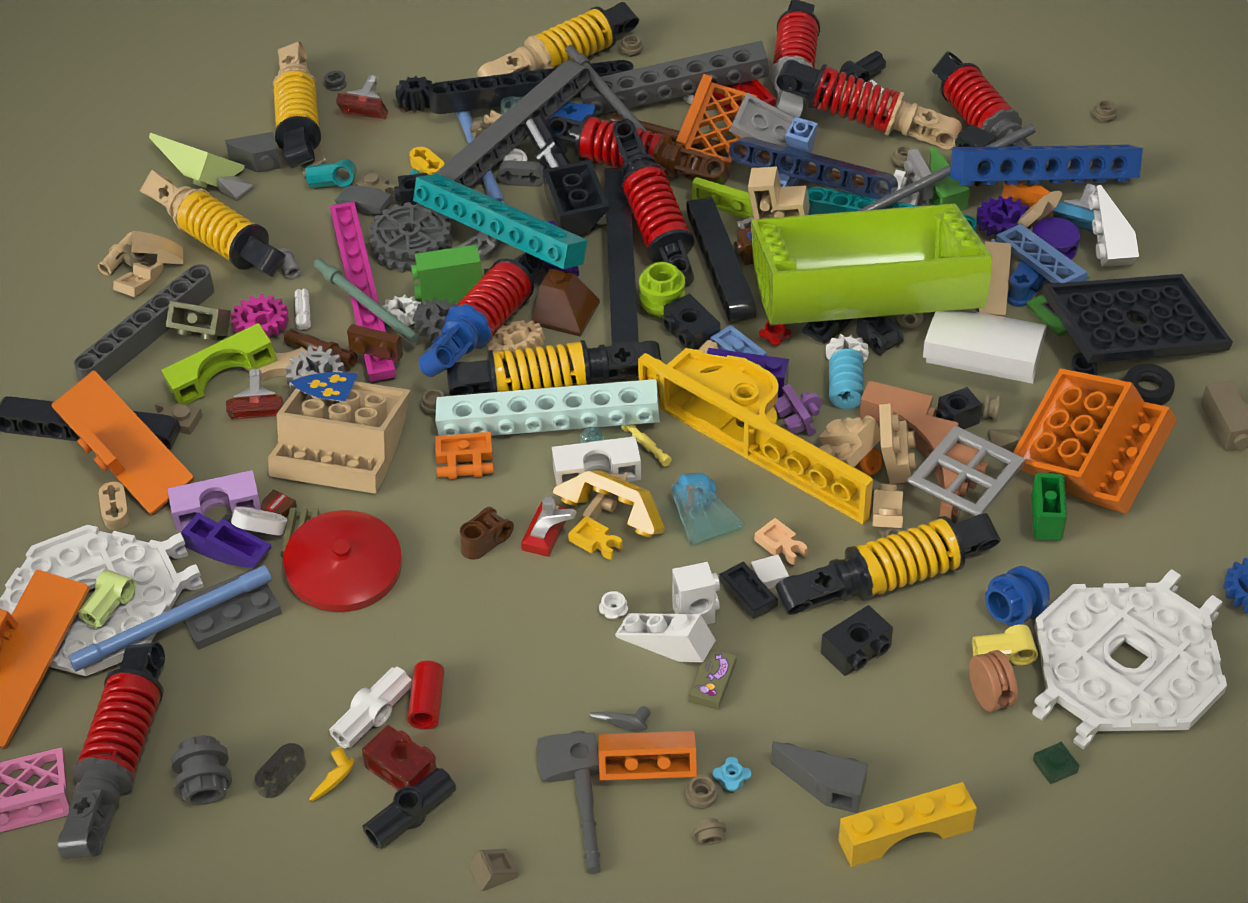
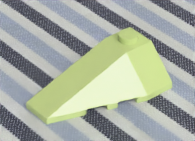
M152 133L149 135V138L184 176L193 178L192 184L207 188L208 184L218 187L217 179L219 177L235 176L244 169L245 165Z

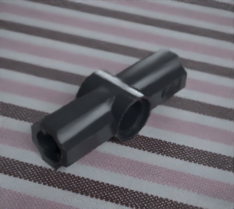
M875 51L856 63L850 60L846 61L842 65L839 74L845 72L847 74L846 81L850 75H854L856 78L855 83L859 78H862L865 83L869 81L870 77L886 68V61L882 53Z
M538 115L529 119L524 128L536 147L534 152L538 161L547 168L571 164L566 156L567 148L565 144L553 134L544 116Z
M437 767L413 787L407 786L399 789L394 795V801L362 826L363 832L376 848L382 849L406 829H414L421 826L425 821L426 813L456 791V784L451 779L449 773L443 768L439 769Z

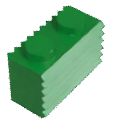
M1035 474L1031 499L1033 534L1036 540L1060 541L1063 539L1067 520V506L1064 484L1065 476L1062 474Z

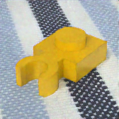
M585 516L568 533L571 543L591 554L596 549H599L602 556L606 559L612 560L614 558L613 549L610 547H616L619 550L623 548L620 537L609 535L608 527L588 516Z

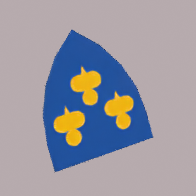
M345 372L317 373L290 381V383L298 390L317 398L346 401L358 374Z

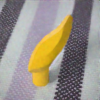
M342 746L330 752L337 767L328 773L326 779L309 798L311 802L330 792L350 773L355 759H348Z

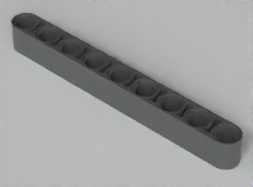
M571 60L562 63L434 174H440L462 185L471 187L529 136L524 128L529 119L538 115L544 116L546 120L549 119L580 92L590 81V69Z

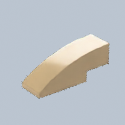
M985 241V247L992 255L991 280L986 305L984 308H979V312L1005 317L1011 243Z

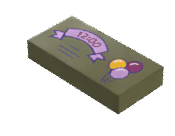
M710 649L697 673L689 694V702L719 709L736 665L737 655Z

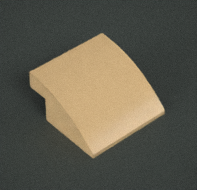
M355 381L347 400L335 401L317 398L296 388L276 414L278 444L268 456L269 476L376 494L394 457L405 422L411 390Z

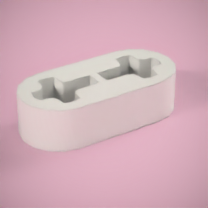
M236 507L231 519V523L238 528L271 535H283L288 521L287 518L280 514L247 507Z

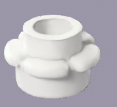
M608 592L601 599L599 611L601 614H605V617L608 619H617L627 613V600L619 592Z

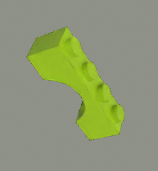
M257 323L162 369L161 372L177 403L187 405L205 396V388L208 381L218 372L231 367H243L249 370L259 369L278 359L270 339L260 324Z

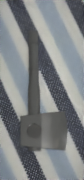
M573 731L568 734H556L539 738L537 762L542 781L555 782L575 779L587 872L589 874H597L601 870L600 853L598 852L591 783V775L599 774L595 733Z

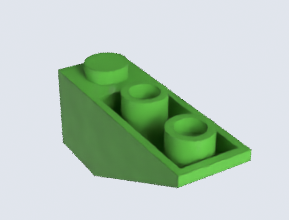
M935 147L930 148L929 170L933 173L949 165L945 157ZM948 176L934 183L933 198L929 200L932 205L956 204L960 211L968 209L971 191L969 186L960 185L959 180Z

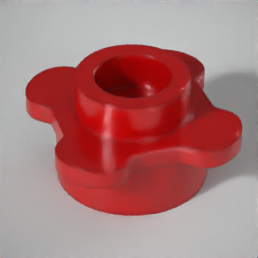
M768 321L765 323L764 329L759 331V336L767 339L771 345H779L784 338L791 336V331L786 329L785 324L770 325Z

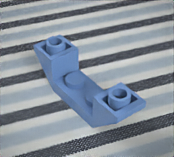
M795 117L785 135L787 147L812 153L818 123ZM786 156V164L789 167H793L794 162L792 158ZM779 174L781 187L797 186L800 180L795 177Z

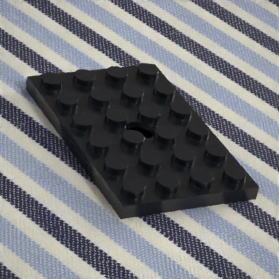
M1183 274L1045 284L1042 290V294L1088 363L1230 350L1233 344L1231 338ZM1131 314L1134 319L1145 321V323L1136 324L1130 321L1126 315Z

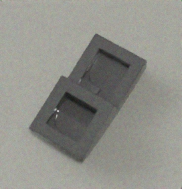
M351 185L344 188L335 199L336 204L355 202V206L359 208L362 215L379 214L388 206L393 197L391 194L375 188Z

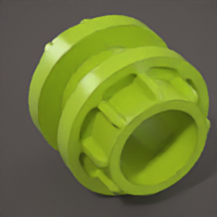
M657 262L651 264L648 269L643 271L639 278V300L642 308L654 317L664 318V305L685 296V277L676 266L667 262Z

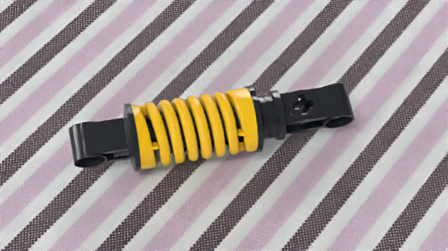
M580 340V342L567 343L565 347L563 344H557L555 349L552 345H547L545 350L543 347L537 346L534 351L531 347H528L524 352L519 348L514 350V354L510 350L499 352L488 350L487 360L455 362L452 367L446 369L449 394L457 396L512 391V389L513 391L530 390L532 388L542 389L543 387L553 388V386L563 387V384H565V387L590 385L592 382L600 380L605 383L609 382L610 379L639 376L638 359L644 353L662 361L660 347L656 341H643L641 343L619 344L606 347L603 344L591 349L587 347L585 340Z
M987 513L978 514L968 520L955 524L947 516H941L936 520L930 521L927 525L921 524L916 528L900 531L896 535L891 534L886 538L869 541L865 545L847 547L844 552L845 559H834L827 566L784 578L775 585V588L788 615L800 613L808 608L838 598L844 601L850 599L855 594L863 601L870 600L875 594L881 595L886 590L893 591L896 587L902 588L906 584H914L917 580L923 581L927 577H935L937 573L944 574L948 569L954 571L961 570L965 565V556L989 550L999 544L1001 539Z

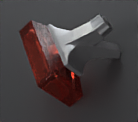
M369 75L362 89L338 93L336 103L342 113L386 120L388 110L381 97H379L380 92L374 91L378 77Z
M250 369V387L226 401V412L231 420L277 416L276 414L284 405L281 396L263 387L260 369Z

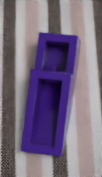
M199 512L181 531L186 548L230 565L256 568L271 549V544L234 526L232 523L224 519L217 523Z

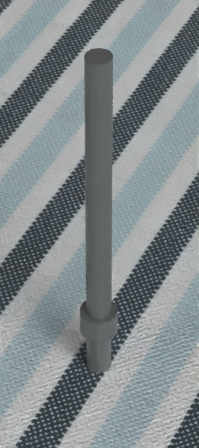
M568 45L565 52L574 62L590 69L591 82L624 119H630L636 129L641 128L646 132L647 130L590 66V61L585 55H580L573 45Z

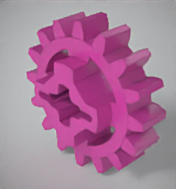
M260 294L257 299L250 296V301L241 300V306H234V312L230 314L233 330L237 331V333L259 323L269 339L272 334L279 336V329L286 330V323L289 322L286 304L282 303V299L274 300V295L264 298V295Z

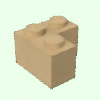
M777 167L751 169L748 191L754 219L809 214L810 203L806 186L781 187Z

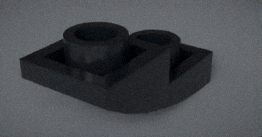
M852 319L808 322L802 329V333L825 344L840 333Z

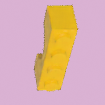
M961 782L840 818L838 841L850 866L854 867L882 858L891 846L913 834L934 832L939 834L942 839L972 831L977 807L964 783Z

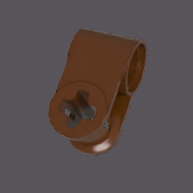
M492 507L484 508L478 515L460 527L462 555L472 560L483 557L487 552L510 537L514 529L513 522L509 519L501 518Z

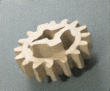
M525 320L511 322L509 326L503 325L489 340L487 347L488 350L497 352L510 350L512 354H514V350L519 348L524 352L526 348L531 347L534 351L537 346L544 345L543 340H545V336L539 323L535 324L533 320L525 323Z

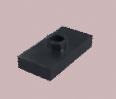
M744 561L719 574V581L753 619L778 606L777 597Z

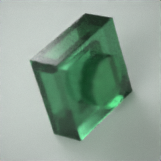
M1062 741L1034 753V763L1050 784L1078 773L1080 765Z

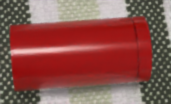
M421 661L414 666L407 720L411 726L417 729H432L439 723L445 670L441 664L435 661Z

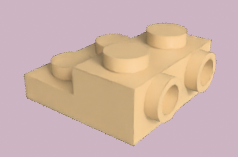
M890 403L879 405L881 450L890 484L905 483L907 478L913 475L912 470L917 469L915 452L912 453L911 448H916L914 431L908 430L906 420L899 421L898 414L893 415Z
M865 416L863 419L860 417L854 419L846 417L842 421L841 419L833 420L827 424L826 430L818 437L823 445L819 447L820 449L853 467L881 440L880 428L877 421L871 416Z

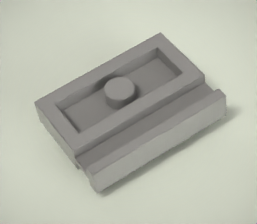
M918 149L908 150L907 161L904 162V170L907 182L911 184L931 174ZM934 184L918 191L920 194L918 200L920 206L932 205L929 199L933 198Z

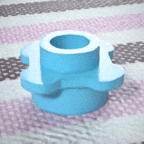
M728 757L725 760V764L713 770V778L719 780L721 787L725 790L736 791L742 788L745 780L751 778V770L742 767L738 763L737 758Z

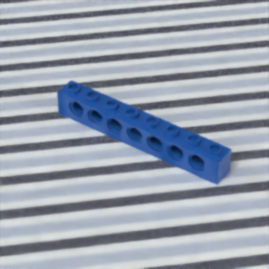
M1130 144L952 147L950 178L959 180L960 185L966 186L975 185V181H982V184L997 185V181L1018 185L1020 180H1027V183L1042 184V180L1062 184L1064 179H1071V182L1086 183V179H1093V182L1106 183L1108 178H1114V181L1129 182L1130 178H1140L1143 148ZM980 162H982V166L978 171V165ZM1004 162V167L1000 170L1001 164Z

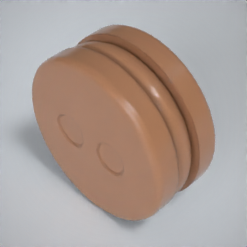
M993 650L985 654L973 656L969 664V675L974 694L981 707L987 712H994L1001 708L1014 706L1018 698V686L1014 670L1006 655L1000 650Z

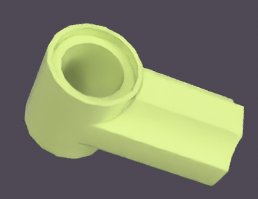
M103 570L96 580L95 591L78 611L80 619L85 621L90 627L96 629L99 626L102 627L120 603L126 604L132 599L136 590V581L111 570Z

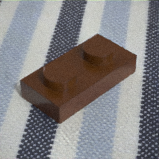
M351 324L347 330L350 351L399 362L403 356L400 335Z

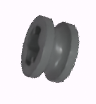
M331 71L324 77L326 88L330 91H341L346 87L345 74L341 71Z

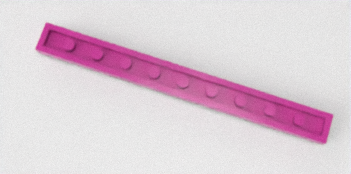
M355 202L330 206L331 216L345 277L379 304ZM350 295L356 325L386 332L383 320ZM363 354L370 382L396 377L392 360Z

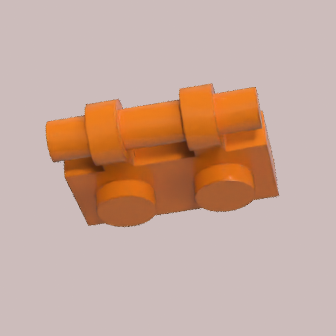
M491 432L435 436L437 464H448V466L437 467V478L449 477V480L458 479L457 476L469 475L479 478L483 477V474L494 473L493 462L482 463V460H493ZM473 461V464L457 465V462Z

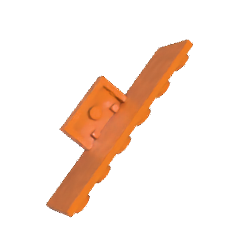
M96 371L89 373L52 403L53 409L80 437L77 440L78 444L87 454L93 451L96 455L93 460L104 472L109 469L150 515L156 513L169 502L167 488L190 484L194 481V476Z
M36 570L12 615L8 611L0 609V748H7L90 590L87 584Z

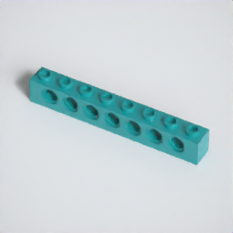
M440 174L416 177L413 201L561 269L583 265L587 239Z

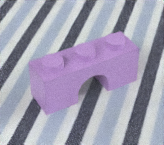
M253 470L167 488L177 532L182 531L198 512L205 516L208 510L216 506L228 507L231 509L232 514L236 507L261 510Z

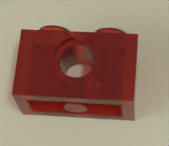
M390 725L382 729L362 748L365 768L397 791L403 787H413L437 768L436 757L429 748L425 746L420 747L411 740L407 733L402 730L397 731Z

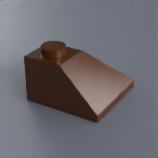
M550 268L540 284L532 320L535 324L539 323L543 328L581 337L597 309L600 299L575 274Z

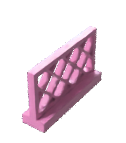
M62 747L0 762V783L9 785L0 794V832L68 816L71 804L68 798L65 755ZM57 760V763L49 771L40 768L44 763ZM24 770L16 779L8 776L12 771ZM33 774L41 777L33 786L25 783ZM50 781L58 784L44 788ZM18 789L26 792L12 796Z

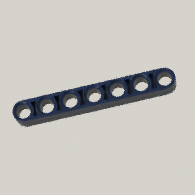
M751 137L741 138L733 142L729 147V155L737 163L756 168L777 167L779 174L874 199H881L895 192L898 188L896 177L890 173ZM740 144H742V145H744V146L746 147V149H747V154H746V155H743V154L740 152V149H739ZM763 150L770 154V161H766L763 158ZM786 156L792 158L794 162L793 167H789L786 164ZM809 162L816 165L817 173H812L809 170ZM833 168L839 170L841 174L840 180L833 177ZM857 174L864 178V186L856 182ZM880 181H884L888 184V192H884L880 189Z

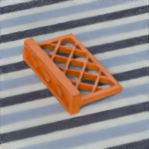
M703 74L675 145L683 144L686 149L719 157L723 160L726 167L730 168L733 162L730 155L728 158L718 156L716 152L725 149L729 154L730 145L741 139V137L733 134L735 139L726 141L723 134L730 132L729 129L732 122L729 118L736 116L739 109L736 101L743 100L746 92L712 83V76ZM713 93L722 94L725 98L717 101ZM730 104L734 110L724 112L721 106ZM716 109L719 115L709 117L706 111ZM723 120L727 127L718 129L714 123ZM709 125L712 132L703 134L699 128ZM717 137L720 144L711 146L708 140ZM700 142L705 146V149L702 150L692 148V145Z

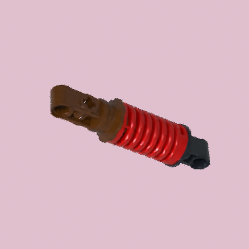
M591 114L586 115L582 122L561 116H553L547 121L553 134L560 138L565 146L575 148L577 159H589L592 162L622 168L624 163L613 133V125L616 122L611 123L609 120L601 122L600 118ZM564 127L562 132L555 134L558 128ZM641 128L636 129L647 154L652 155L656 163L664 167L670 177L678 178L682 176L689 180H694L698 177L721 185L727 182L729 170L721 158L696 150L686 149L683 144L675 145L672 143L671 135L660 133L654 135L651 131L645 132ZM714 168H721L718 174L711 175Z

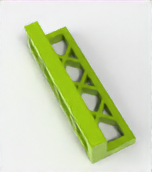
M698 177L693 180L692 200L712 197L719 211L745 219L754 216L749 192Z

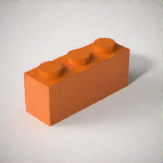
M694 731L599 734L600 780L697 777Z

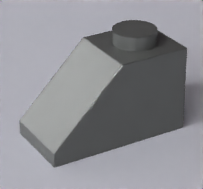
M273 132L225 140L229 160L245 165L244 168L254 172L280 168Z

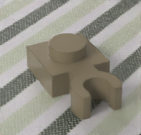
M371 170L354 183L356 186L375 188L395 196L394 187L396 185L389 184V179Z
M162 402L155 404L158 412L155 414L174 417L180 424V433L191 435L202 418L201 408L176 403L173 408H169L167 404Z

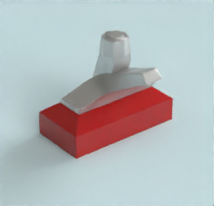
M545 497L541 501L521 542L522 551L549 557L566 520L574 519L577 512L574 509L556 505L555 499L552 497Z

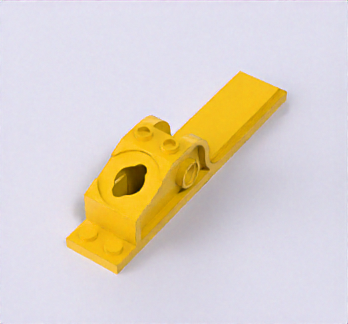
M685 348L667 365L646 353L638 359L639 380H657L660 410L862 525L870 518L873 487L871 476L777 425V412L774 405L778 399V382L771 372L745 358L706 354L703 351ZM744 422V428L739 427L737 424Z

